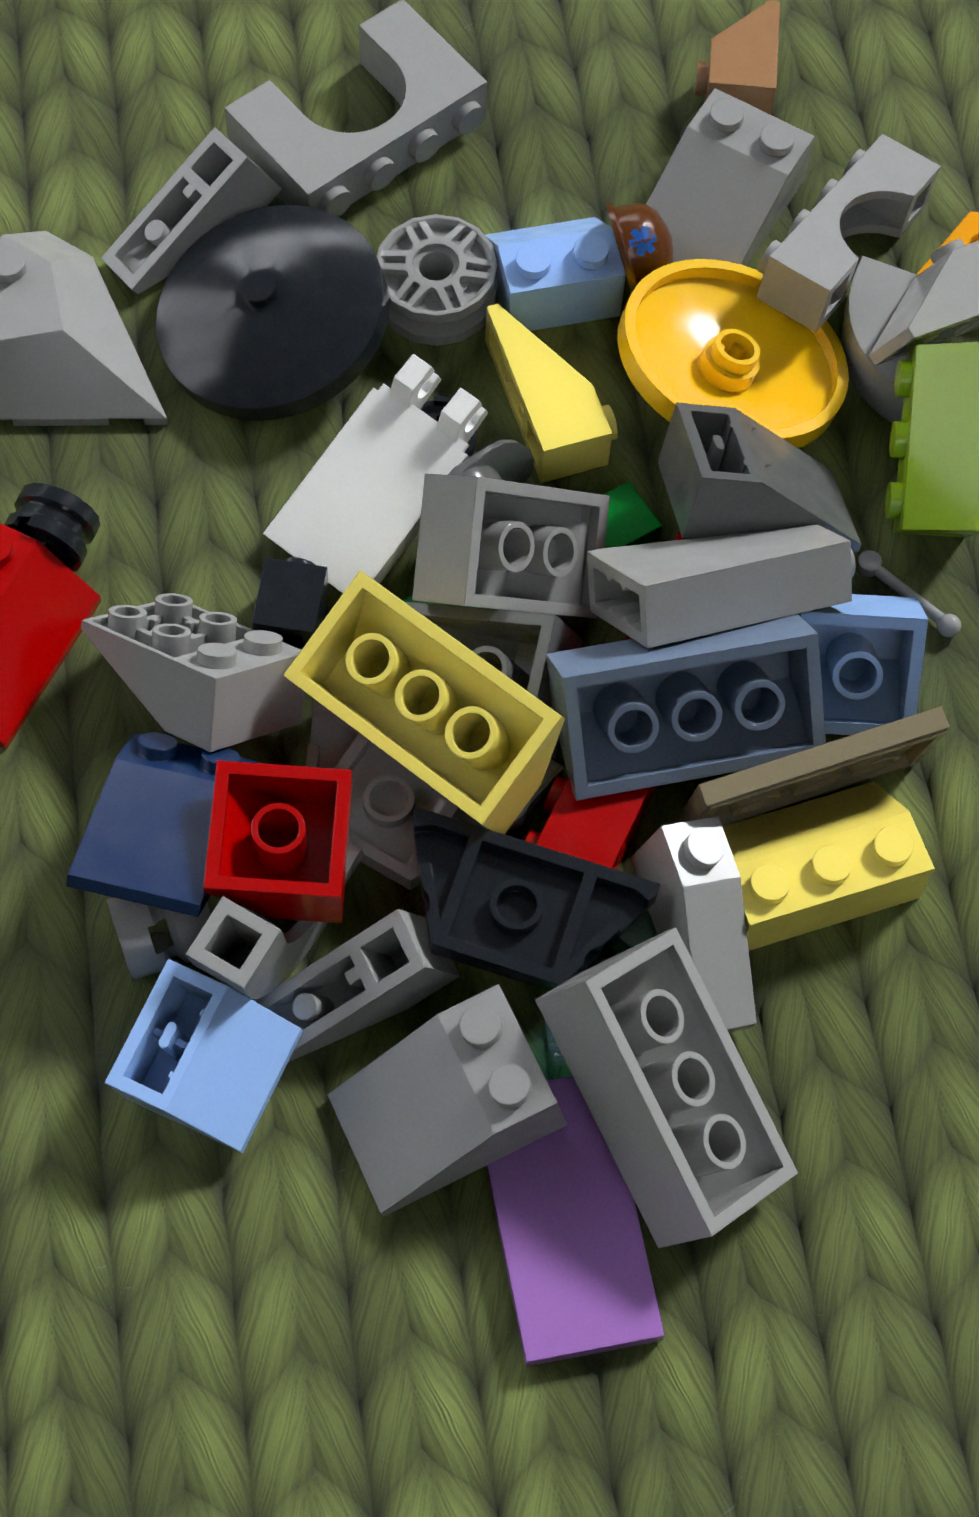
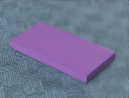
M573 1076L547 1080L568 1125L486 1166L526 1367L662 1341L665 1336L634 1198Z

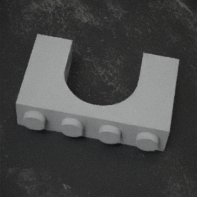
M399 0L359 25L360 64L401 106L397 113L384 124L367 131L354 133L328 130L309 120L271 80L225 107L228 139L282 188L277 196L286 205L313 207L339 217L351 204L373 190L378 191L385 188L396 175L417 162L427 161L440 147L461 134L471 133L486 119L487 81L405 0Z

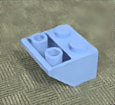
M168 959L105 1084L125 1099L243 1154L303 1030L233 988Z

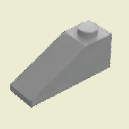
M214 127L101 259L131 290L140 294L167 278L181 256L205 233L239 214L267 207L282 188Z
M959 238L947 243L930 255L933 265L913 279L871 351L869 357L874 366L907 355V352L916 345L937 344L979 328V241L965 245L962 239Z
M717 816L661 826L630 858L637 877L660 884L656 901L648 909L656 933L659 935L672 928H677L728 1033L752 1028L757 1024L741 876L720 819Z
M397 909L281 983L266 996L255 1000V1002L303 1030L288 1061L290 1062L411 1008L460 977L453 960L431 953L426 917Z

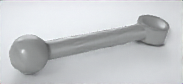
M868 550L859 555L857 570L861 575L865 577L876 576L902 597L918 598L926 616L937 623L938 632L942 636L954 637L960 632L961 621L956 615L942 613L882 566V558L877 552Z

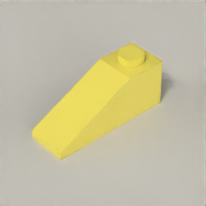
M499 304L487 306L485 342L526 447L530 449L535 460L534 467L540 482L544 483L607 466L609 463L611 441L616 440L618 437L616 419L611 407L608 404L601 406L593 384Z

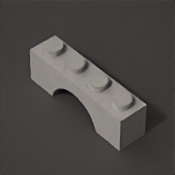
M884 134L866 152L858 149L850 159L843 177L839 181L832 178L825 185L811 212L803 209L793 221L787 238L782 243L774 240L766 249L758 266V271L764 275L756 298L816 332L844 301L859 260L847 246L844 238L860 233H878L899 238L925 209L941 166Z

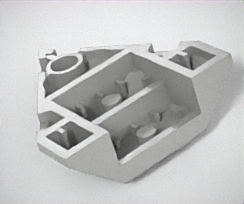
M47 231L3 234L0 237V420H12L13 426L109 425L110 419H144L145 425H168L164 410L93 257Z

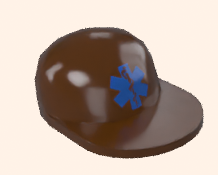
M611 202L606 204L630 290L633 292L637 284L645 276L664 265L673 263L672 236L657 210L649 205L631 203L615 207L614 203Z

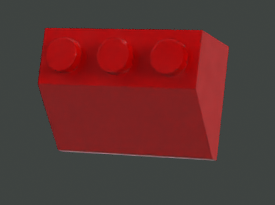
M0 523V747L7 750L82 633L81 620L92 617L101 603V598L97 592L40 541Z

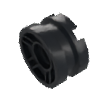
M42 483L24 485L14 503L16 512L10 513L4 525L40 541L73 572L78 571L87 555L86 545L91 544L99 530V516L86 502L62 488Z

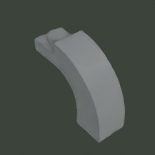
M862 256L855 271L842 315L839 341L846 355L850 381L857 392L878 414L893 423L894 421H902L903 397H895L894 394L896 366L898 360H906L907 355L874 366L869 355L917 275Z
M350 840L348 843L345 885L364 857L363 848ZM222 897L186 952V956L192 965L251 999H260L272 992L290 975L317 941L329 922L275 919L241 907Z

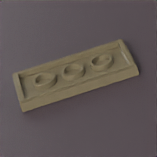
M942 706L699 784L677 816L678 821L682 823L718 816L723 827L916 765L947 733L950 725Z

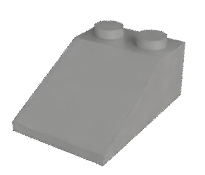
M714 88L687 126L646 203L657 210L668 227L673 243V263L691 259H713L747 266L804 182L815 136Z
M425 474L412 600L597 619V615L590 611L587 551L603 549L605 546L610 496L477 476Z
M499 984L435 1015L328 1094L383 1217L568 1125Z

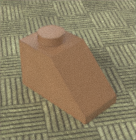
M769 0L711 39L708 62L698 61L695 96H704L705 102L714 88L771 115L777 84L780 1Z

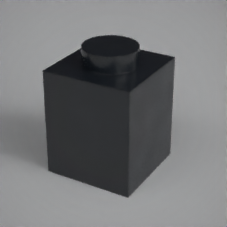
M297 557L285 560L266 558L251 622L252 629L277 633L282 636V642L302 650L325 619L329 601L327 567L318 566L309 560Z

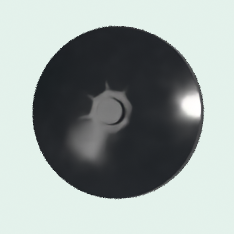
M277 205L254 209L232 217L205 233L188 248L171 270L162 289L157 307L156 333L159 348L164 361L179 385L190 397L205 408L227 417L242 420L264 421L291 417L309 411L332 399L347 388L367 367L375 355L386 329L389 315L388 286L383 270L368 241L355 227L342 218L321 209L300 205Z

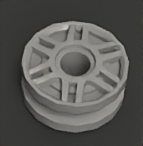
M438 214L412 218L392 229L380 244L377 259L385 275L389 293L387 323L394 332L414 343L441 346L461 342L484 327L486 324L487 306L496 304L498 295L496 282L497 260L492 243L478 227L458 217Z

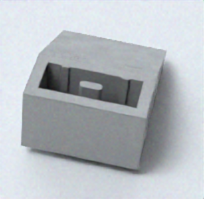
M175 593L160 594L155 597V602L139 606H112L108 609L107 614L81 620V630L163 730L178 738L213 752L301 724L304 691L283 676L301 649L282 642V636L277 633L250 629L238 624L237 618L234 615L224 612L207 611L193 605V600L190 597Z

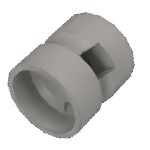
M114 897L106 899L132 981L161 972L167 960L175 956L189 963L186 952L211 915L208 903L204 906L199 917ZM165 919L168 931L149 933L148 927L155 925L159 920Z

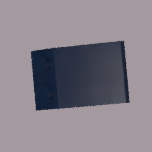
M134 733L114 760L68 872L66 886L199 917L211 896L204 892L203 886L217 760L259 763V761L242 758L236 751L229 748L209 752L199 747L177 743L175 738L164 733Z

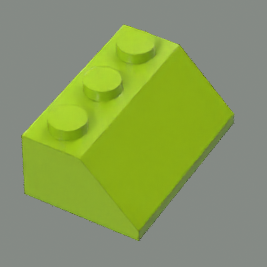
M979 342L916 345L907 352L906 360H898L895 371L894 394L895 397H903L902 421L893 422L890 434V457L899 458L897 482H889L887 486L885 517L894 519L893 533L960 538L979 534Z

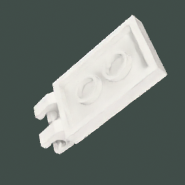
M412 354L395 375L391 388L384 383L379 390L374 387L263 533L293 557L303 558L313 562L315 565L327 567L328 583L341 593H344L360 570L379 584L383 581L419 533L425 474L448 475L454 467L467 460L469 456L464 453L469 447L467 442L488 414L487 410L481 406L482 403L461 387L441 411L438 422L420 409L440 383L441 378L434 373L435 370L432 366L415 354Z

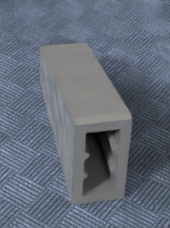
M818 524L587 551L590 611L646 648H652L851 602V578L854 576L856 568L855 557L851 549L850 540Z

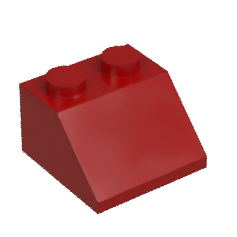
M217 760L203 886L204 892L218 898L225 897L237 905L275 919L342 923L352 807V770Z

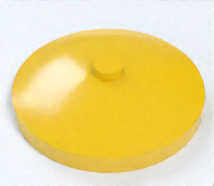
M713 259L683 260L664 265L645 276L631 293L623 310L618 326L617 342L620 358L629 379L644 400L656 412L670 422L676 402L736 408L797 448L811 443L825 432L845 400L849 382L846 355L836 333L827 320L814 332L760 301L756 297L764 274L756 269L728 261Z

